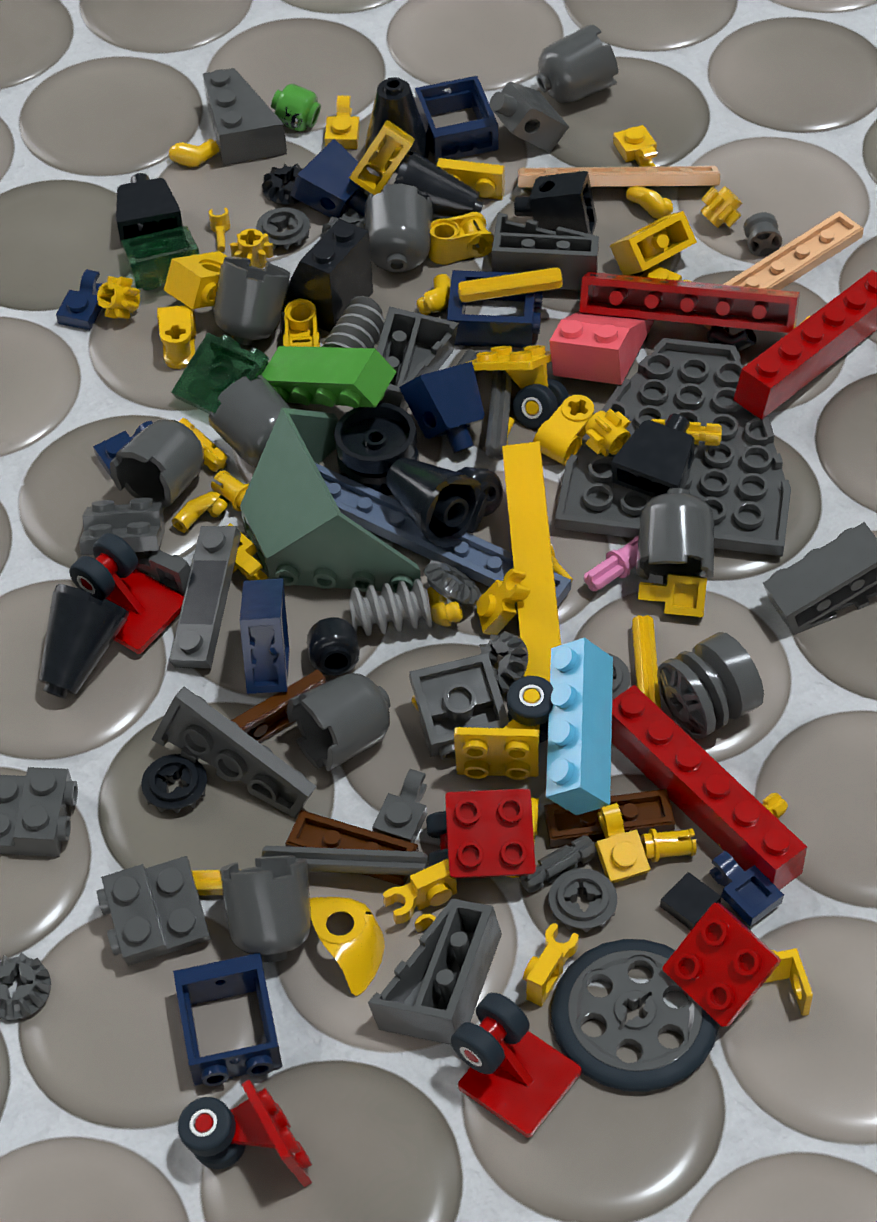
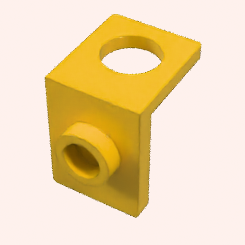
M797 948L779 952L772 950L780 958L781 962L765 983L789 978L801 1015H809L813 993Z

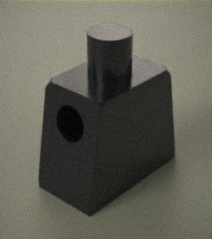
M588 171L538 177L535 179L530 196H516L514 201L515 216L533 217V221L538 222V228L556 232L557 227H562L593 235L597 217Z
M137 173L131 177L130 183L121 184L117 187L116 223L121 248L184 236L180 207L165 179H150L147 174Z
M676 413L669 415L665 425L651 420L643 421L612 459V482L653 498L666 494L667 490L672 488L685 489L694 460V437L686 433L690 426L689 421L684 416Z

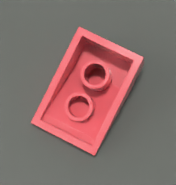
M579 311L561 319L549 340L553 376L622 385L654 320L580 313Z

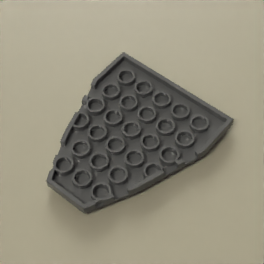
M663 338L654 347V352L646 356L638 364V371L630 380L625 378L622 385H618L601 411L607 412L608 409H611L615 413L619 411L631 422L626 427L631 436L643 421L664 419L666 423L669 415L672 413L684 416L689 422H701V426H706L707 423L720 424L722 427L720 445L709 446L705 445L704 441H699V445L694 444V460L685 489L689 490L691 495L704 500L713 510L714 548L783 556L791 487L789 480H785L782 471L783 461L780 453L777 454L774 445L775 436L769 416L767 415L761 420L733 401L741 369L744 367L740 363L741 357L734 345ZM585 434L582 438V446L576 455L571 454L566 462L555 516V529L628 538L639 536L642 509L653 497L613 483L611 461L615 455L610 453L606 457L602 453L597 455L585 444L590 438L589 435Z

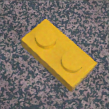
M439 158L437 166L480 192L479 197L503 200L505 193V166Z

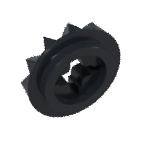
M284 163L282 168L272 167L271 172L264 175L262 189L264 195L269 200L285 205L301 202L290 195L297 174L302 170L299 164L288 167ZM289 180H293L286 184L283 188V183H287Z
M170 754L155 760L148 766L143 774L141 787L148 805H155L161 813L168 809L174 810L179 814L181 808L187 806L194 808L196 801L200 797L205 796L208 779L205 768L199 761L193 763L182 757L181 754ZM181 777L183 788L176 787L174 791L169 793L167 783L174 784Z

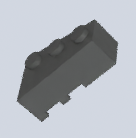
M235 68L218 69L213 72L202 73L206 102L223 166L287 154L284 123Z
M498 212L492 246V272L522 273L557 267L560 269L563 279L562 287L559 289L581 292L582 277L588 272L597 273L599 236L557 227L556 232L538 228V222L529 219L526 221V225L508 221V214Z
M389 306L377 351L396 370V374L379 403H390L406 411L409 406L399 387L420 375L440 369L453 352L459 323Z
M865 522L855 528L844 530L835 540L821 548L809 551L803 559L788 568L776 571L770 579L763 582L770 602L793 635L836 619L837 613L835 611L854 604L859 610L869 606L870 601L868 598L877 595V538Z
M453 898L420 937L419 947L407 962L402 960L395 968V976L381 994L376 992L369 1000L368 1005L379 1030L451 1045V1037L461 1024L471 1022L502 936L493 906Z

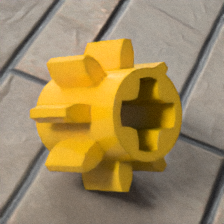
M726 186L719 192L712 187L702 197V201L706 205L700 211L715 227L719 228L724 222L728 227H731L741 217V213L737 209L743 203Z
M257 229L243 230L237 234L238 243H230L231 257L251 259L249 266L263 269L267 263L266 258L274 257L273 244L269 243L268 234H262Z
M108 276V282L103 283L99 287L97 293L98 306L106 308L105 317L130 319V313L139 307L140 290L131 287L133 283L131 278Z
M608 409L607 412H596L586 424L585 431L590 438L585 444L597 455L600 453L605 457L609 453L616 455L631 437L630 432L626 429L631 423L630 420L619 411L615 413L611 409Z

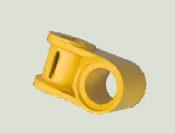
M470 212L461 216L433 221L430 228L431 244L428 253L429 258L436 264L448 265L456 261L488 255L492 252L494 235L486 229L485 217L479 212Z
M296 299L289 302L284 310L285 334H283V346L320 347L315 305L307 299Z
M187 305L158 307L157 317L159 335L163 343L164 362L173 369L187 368L195 361L196 323L194 309Z
M573 395L563 401L561 406L540 426L535 434L533 442L540 441L542 454L566 466V462L571 454L576 455L582 446V438L586 434V424L594 415L592 400L583 395Z

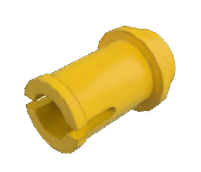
M226 470L218 472L214 479L222 485L211 482V489L214 492L220 493L221 496L232 503L233 509L240 512V504L249 484H243Z
M654 828L650 829L648 833L641 835V842L646 857L651 859L653 863L659 862V859L664 857L695 856L697 850L696 839L691 840V837L695 836L692 828L667 832H657Z

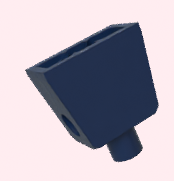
M333 139L297 174L290 195L328 217L341 218L343 212L346 214L351 208L365 218V203L368 195L365 194L364 188L349 179L359 162L338 141Z
M472 362L420 375L399 387L426 438L432 439L446 434L454 454L474 446L467 427L483 420L485 413Z

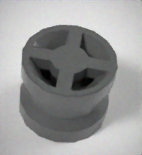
M756 213L745 221L743 230L748 239V248L752 254L768 256L781 247L782 237L778 230V223L775 216L771 213Z

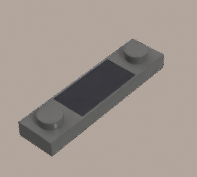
M237 526L200 527L169 659L174 668L212 667L241 533Z

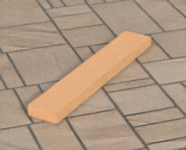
M716 166L518 169V187H533L535 179L540 176L588 171L591 187L720 186V172Z
M838 211L723 285L781 290L862 238L864 228ZM704 325L709 330L711 329V325Z

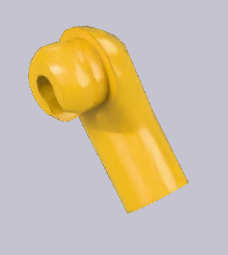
M432 587L427 589L431 618L435 624L449 627L451 623L460 622L463 619L462 609L457 601L448 604L447 598L439 594Z

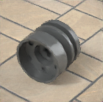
M718 632L697 643L692 652L683 651L675 658L662 662L658 667L657 680L666 706L683 730L694 738L703 739L715 729L723 728L729 719L737 720L763 704L764 690L756 665L745 648L728 633Z

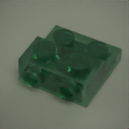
M187 226L121 240L123 253L129 265L131 278L136 289L153 290L159 288L162 283L166 282L171 259L199 254V249Z
M207 332L171 393L175 398L208 414L210 412L216 413V410L221 405L218 396L228 386L242 377L246 376L250 381L258 379V375H262L268 365L269 357L255 348H251L249 351L241 348L236 340L227 335H222L219 338Z

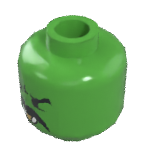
M289 84L282 91L277 90L275 92L271 108L275 110V114L284 123V126L302 132L307 127L313 128L319 117L321 104L318 103L317 95L313 91L296 84Z

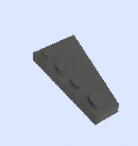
M185 686L173 698L151 739L162 746L170 742L181 748V756L193 763L201 759L216 767V775L228 782L242 781L247 784L250 794L294 818L317 787L301 772L294 770L277 757L268 747L261 745L240 729L235 722L228 720L208 705L202 697L195 695Z

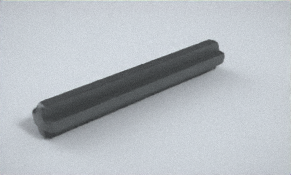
M493 370L485 454L490 459L494 457L502 459V446L507 445L512 378L505 370Z
M265 846L261 854L262 857L292 855L295 856L296 862L306 858L308 871L413 875L428 868L427 854L413 851Z

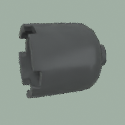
M593 24L588 25L543 49L538 60L539 74L536 75L537 83L543 92H548L552 98L560 103H572L616 85L617 82L613 76L619 74L617 61L611 45L603 46L600 38L597 36L602 33L598 27Z
M405 184L385 185L383 192L374 196L373 194L368 195L365 203V229L369 231L371 261L377 267L395 273L408 272L416 269L426 260L431 244L430 228L433 220V205L430 197L426 199L417 193L415 186Z
M225 257L220 268L213 316L216 324L222 331L231 335V341L243 345H251L252 340H263L270 337L277 330L290 285V272L270 263H266L265 269L249 266L251 261L249 258Z
M258 375V379L250 381L245 376L228 386L218 396L221 405L216 410V413L210 412L208 416L209 425L252 467H257L281 408H290L262 375Z
M158 420L144 428L117 452L115 458L110 462L111 476L120 491L125 487L135 498H152V502H162L164 510L175 502L200 473L204 465V449L194 432L184 424L175 420Z
M683 488L669 489L666 494L652 498L643 507L636 561V574L643 579L648 580L650 574L663 576V584H667L668 573L691 576L706 574L708 578L713 577V510L704 500L691 495L689 490Z
M350 673L339 676L289 699L287 717L289 723L297 722L302 737L296 739V742L305 757L315 768L319 769L326 766V770L330 771L384 739L390 727L389 708L391 703L388 694L382 687L377 686L364 675Z
M292 855L255 858L256 867L239 870L238 862L222 867L220 869V877L232 942L240 950L248 954L260 953L262 962H276L286 959L287 951L294 950L302 945L311 931L312 920L307 859L302 858L296 862L295 856Z

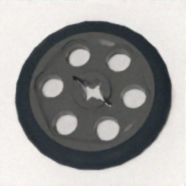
M621 939L603 943L585 952L568 966L556 985L551 1001V1024L561 1050L566 1057L581 1066L582 1074L604 1086L614 1089L648 1092L669 1087L687 1078L704 1063L714 1047L719 1024L663 971V965L674 953V949L645 939ZM642 966L649 969L653 977L646 983H637L630 979L628 972L634 967ZM603 980L611 986L612 991L605 997H595L591 995L587 987L593 981ZM678 991L687 997L688 1003L682 1008H671L664 1002L663 997L669 992ZM645 1003L642 1018L635 1016L632 1020L629 1019L626 1022L627 1008L634 1011L638 1007L641 1008ZM595 1019L601 1021L606 1026V1031L598 1037H590L582 1031L581 1026L587 1020ZM665 1031H675L682 1036L683 1043L674 1049L666 1048L659 1042L658 1037ZM624 1045H633L641 1051L642 1057L634 1063H626L620 1060L616 1053Z

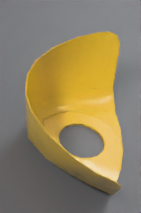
M310 898L311 920L317 936L342 969L351 993L354 996L360 995L374 979L383 958L385 948L384 936L377 920L367 905L351 898ZM346 912L351 915L354 920L352 930L341 936L330 933L326 923L332 914Z

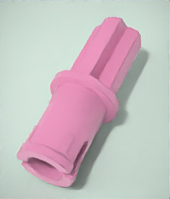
M636 536L617 551H609L606 554V560L584 574V582L591 591L603 588L617 577L626 578L630 574V570L636 566L639 536Z

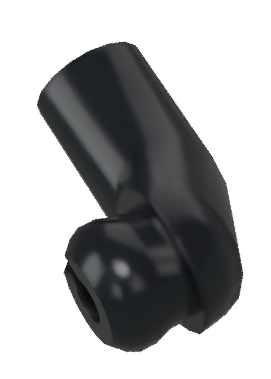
M711 326L707 333L709 343L734 345L738 352L755 345L757 342L756 334L751 329H745L732 335L729 327L723 329L721 326Z

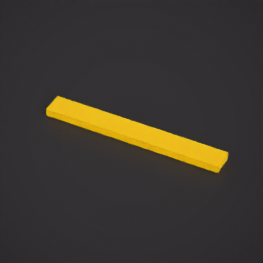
M540 441L505 445L502 446L513 566L514 569L526 572V577L521 581L520 585L530 588L528 597L523 601H517L520 638L524 641L528 650V665L524 677L539 676L550 682L551 648L562 644Z

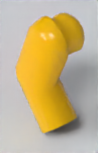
M211 138L199 146L179 142L170 147L169 157L178 164L197 167L219 153L220 150L216 141Z
M630 186L626 191V198L631 202L640 204L653 218L659 219L672 214L673 204L671 200L662 198L656 191L640 186Z
M439 274L433 279L434 289L424 293V297H420L417 300L416 305L421 314L429 315L431 312L437 313L448 308L451 287L448 275Z
M208 492L189 500L172 519V524L178 531L185 533L206 510L212 517L217 518L227 508V502L219 497L220 493Z

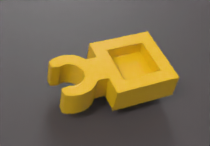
M510 569L504 576L503 581L496 579L488 590L480 596L476 606L484 634L498 635L517 614L515 603L525 600L530 593L529 587L520 585L521 581L526 577L525 571Z

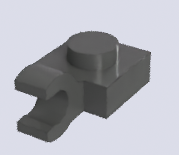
M160 550L144 551L147 557L143 559L138 558L136 569L154 577L159 583L184 596L191 570L189 564L178 555L172 556Z
M409 769L400 797L390 793L387 794L372 826L374 832L411 843L415 842L428 814L427 805L420 803L427 788V784L423 783L426 773Z

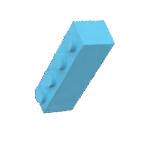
M584 637L551 648L550 683L553 686L551 701L553 707L549 713L546 797L575 815L610 805L613 657Z

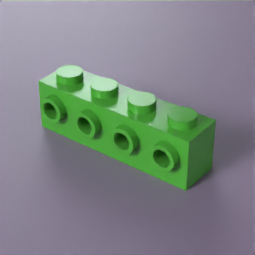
M279 346L263 371L262 376L286 403H300L306 406L320 404L329 407L339 405L358 408L376 407L383 399L387 387L396 374V370L375 348Z

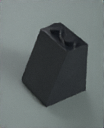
M338 219L299 261L290 279L283 312L289 302L296 299H307L315 305L318 328L331 333L353 298L357 296L369 298L373 293L369 231Z

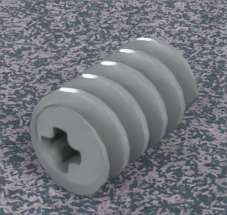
M365 296L353 298L321 347L374 348V344L378 342L385 323L379 304L372 298Z
M419 579L414 580L412 591H409L404 581H399L396 593H393L388 583L383 584L381 595L377 594L373 585L367 587L365 597H362L357 587L352 588L349 605L352 626L355 628L356 633L358 626L361 625L366 635L369 636L372 633L373 624L377 623L382 634H385L390 621L394 623L397 631L400 632L402 631L405 619L409 620L413 630L418 628L420 617H424L429 628L432 627L428 591Z

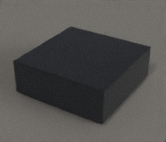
M687 872L661 899L660 907L692 930L713 903L721 904L722 896Z

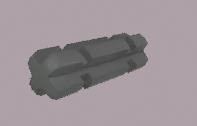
M581 836L571 842L573 846L565 845L539 859V865L536 866V871L533 875L519 876L524 889L527 892H534L544 886V881L550 883L563 873L576 869L578 862L585 864L594 859L597 849L588 836Z

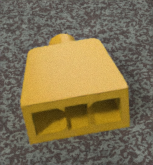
M387 120L349 179L373 195L380 193L413 145L415 139ZM367 167H370L377 171L379 176H375L372 173H370Z

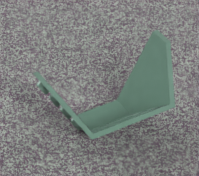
M281 408L240 504L245 533L248 539L254 543L258 551L256 555L268 579L283 578L285 586H315L323 589H352L357 587L362 592H366L369 585H373L376 591L381 592L383 584L388 583L393 593H396L399 581H404L409 591H412L414 580L419 579L421 581L418 565L342 514L315 464H320L336 449L334 432L338 418L335 413Z

